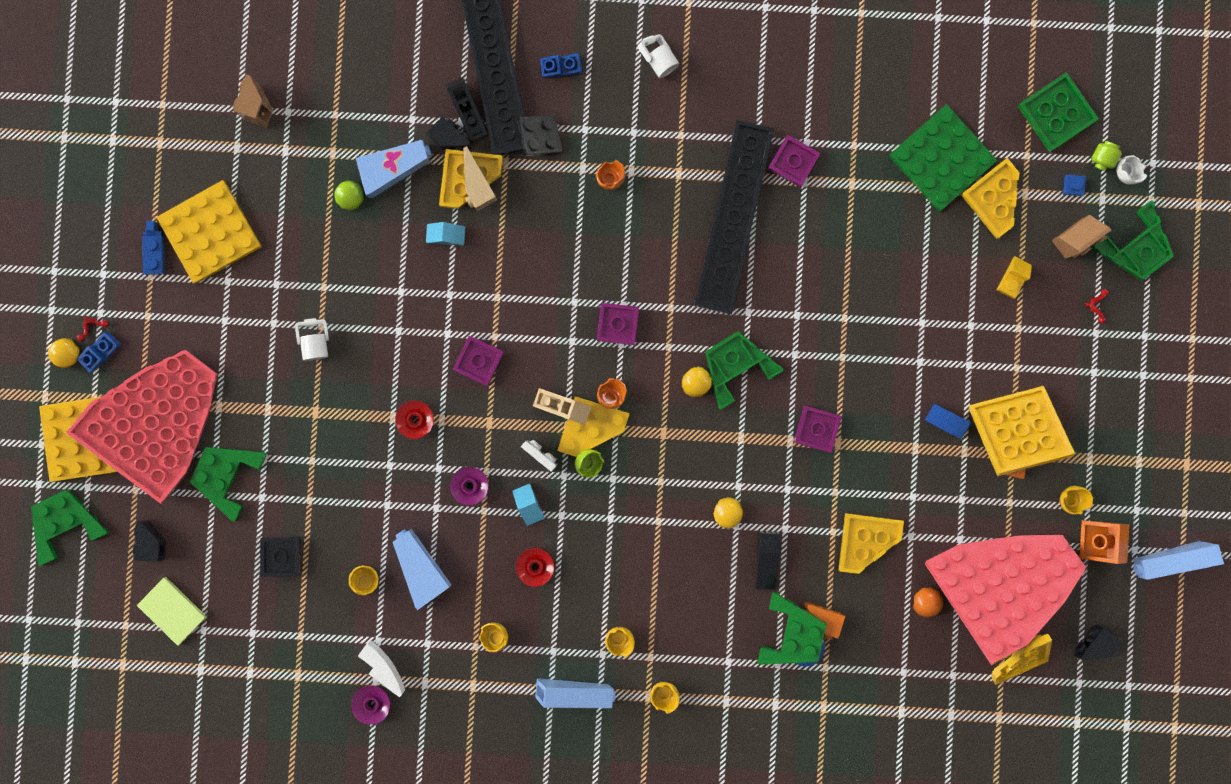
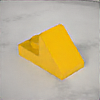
M1014 256L997 291L1015 299L1024 281L1030 279L1032 265Z

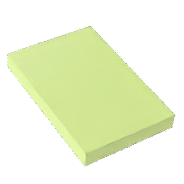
M164 577L137 605L177 645H180L207 617L167 577Z

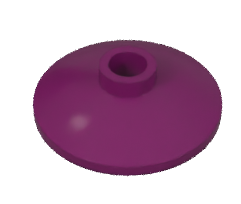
M464 467L452 476L450 491L457 502L463 505H475L481 502L487 495L488 480L481 470L474 467ZM468 482L473 483V489L467 488Z
M368 685L362 687L353 696L351 702L352 712L356 719L364 724H377L383 721L389 713V696L378 686ZM369 701H375V706H370Z

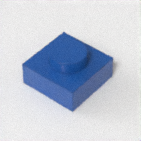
M1065 175L1063 195L1084 196L1086 176Z

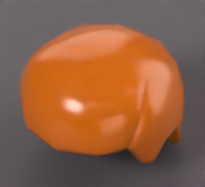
M617 160L611 163L604 162L596 173L598 184L606 190L619 188L624 183L626 175L623 164Z
M609 378L607 382L601 384L598 388V402L606 409L620 407L626 398V386L619 379Z
M931 587L922 588L914 596L913 609L919 616L924 618L934 617L943 608V597L936 589Z

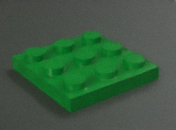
M1067 72L1017 105L1048 152H1051L1099 119Z

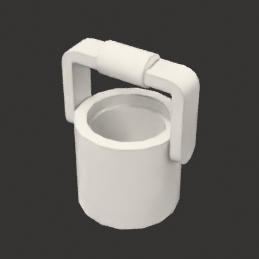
M657 34L646 37L638 45V49L659 78L667 76L679 66L678 60L662 35ZM657 41L660 46L649 53L645 46Z
M313 318L296 323L297 344H301L303 361L328 358L326 341H329L326 321ZM324 324L325 334L302 337L299 335L298 327Z

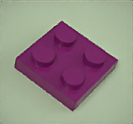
M787 135L768 170L801 188L820 153Z
M601 303L597 341L635 345L639 307Z
M468 336L453 370L488 386L504 351L472 336Z
M803 406L794 443L832 453L842 416Z

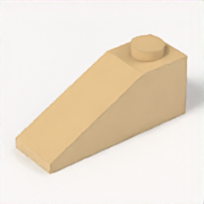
M465 147L463 148L465 189L469 196L465 199L470 208L475 207L478 212L497 201L469 149Z
M540 388L533 407L584 425L592 407Z

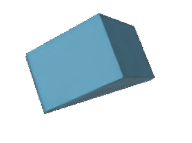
M446 222L427 224L426 244L464 246L466 227Z
M530 483L513 490L517 508L527 526L545 519Z

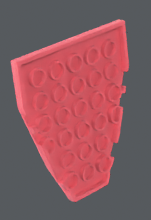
M183 350L175 356L168 357L153 366L150 365L125 380L118 387L109 390L107 394L92 401L66 433L162 504L189 470L209 416L218 374L190 352Z
M1063 535L1012 536L959 544L925 562L926 567L991 665L1025 648L1065 603L1086 569V566Z

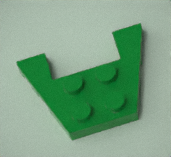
M1153 200L1136 211L1148 228L1120 250L1108 235H1106L1107 238L1102 242L1091 246L1093 250L1140 281L1147 278L1174 257L1167 236L1163 234L1160 225L1161 220L1155 212L1154 207L1156 206Z
M738 331L705 351L720 410L735 401L725 383L758 363L768 380L784 371L781 366L777 365L769 356L765 355Z
M205 447L190 483L231 521L237 522L244 506L226 498L241 463L261 469L267 453Z
M69 489L31 506L39 566H43L58 558L50 540L79 525H84L91 541L110 533Z
M773 591L769 609L789 615L781 650L761 646L757 664L818 662L827 623L807 610L798 607L791 600L785 599L780 593Z

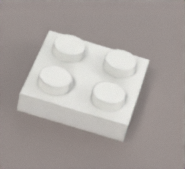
M527 440L521 446L548 470L553 471L558 465L555 462L557 459L549 452L546 454L540 450L542 446L536 441L532 440L530 442Z

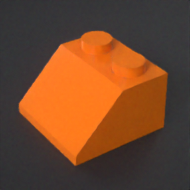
M1082 520L1079 558L1115 564L1127 563L1130 525Z

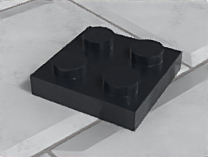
M555 115L519 117L517 119L524 157L560 154L562 152Z
M301 537L260 538V577L301 575Z

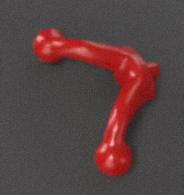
M1103 289L1101 291L1102 295L1091 298V303H1086L1085 305L1090 307V311L1099 315L1098 322L1101 324L1106 322V318L1095 307V304L1109 295L1107 289Z
M84 316L85 322L82 323L84 332L83 335L77 336V340L80 342L85 340L89 332L90 323L108 327L109 322L107 320L100 322L94 317L89 319L87 316Z

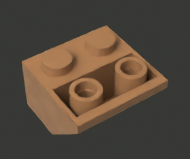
M246 74L245 79L240 83V93L234 101L233 111L245 121L267 128L273 109L262 87L250 75Z
M1088 215L1058 235L1052 242L1065 259L1071 256L1076 258L1092 249L1091 246L1095 243L1098 244L1107 238L1106 234L1111 229L1091 215Z

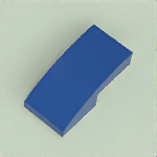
M579 53L561 57L554 55L540 58L543 78L583 74Z
M109 331L103 332L93 345L88 346L77 360L89 373H92L112 356L121 344Z
M937 404L933 405L925 421L960 439L963 438L971 422Z

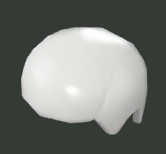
M1134 155L1123 157L1117 165V176L1125 184H1138L1147 178V175L1144 174L1146 165L1141 163L1140 159Z

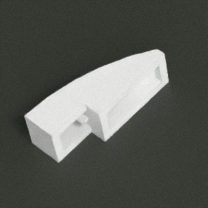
M371 640L366 644L358 657L373 667L369 673L370 676L400 697L404 693L405 687L396 667L383 650Z

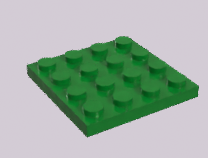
M947 104L889 155L890 159L938 212L944 209L997 161Z

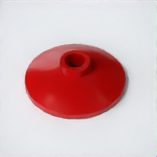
M409 401L398 409L395 423L398 431L403 436L410 439H419L431 431L434 424V416L430 407L425 403ZM415 416L419 418V422L416 424L413 422V417Z
M540 548L525 550L516 562L517 576L528 586L538 587L544 585L551 579L554 572L552 557L548 552ZM537 563L539 569L534 570L532 564Z

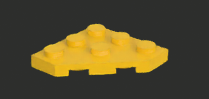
M446 149L439 206L460 209L467 203L465 198L469 197L465 189L464 151ZM470 152L489 185L501 177L502 155Z
M1008 158L961 194L996 239L1014 226L1015 218L1013 217L1017 200L1016 189L1019 171Z
M575 396V401L592 407L585 425L567 419L557 451L576 457L581 451L591 449L621 434L625 430L629 413L617 409H606L601 404Z
M845 513L838 571L861 573L865 567L873 561L875 562L888 549L902 540L904 521Z
M1049 634L1035 636L1025 648L1012 654L1009 659L997 666L992 671V680L995 685L1048 662L1052 644Z

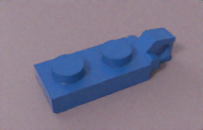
M146 221V231L143 232L142 236L144 275L165 274L164 236H162V231H158V222Z

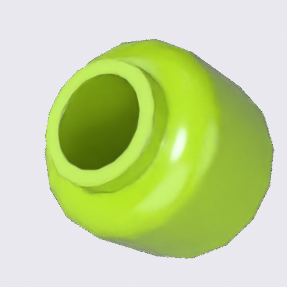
M1108 141L1098 144L1091 158L1096 163L1095 168L1106 171L1107 168H1115L1122 155L1121 150H1119L1120 146Z

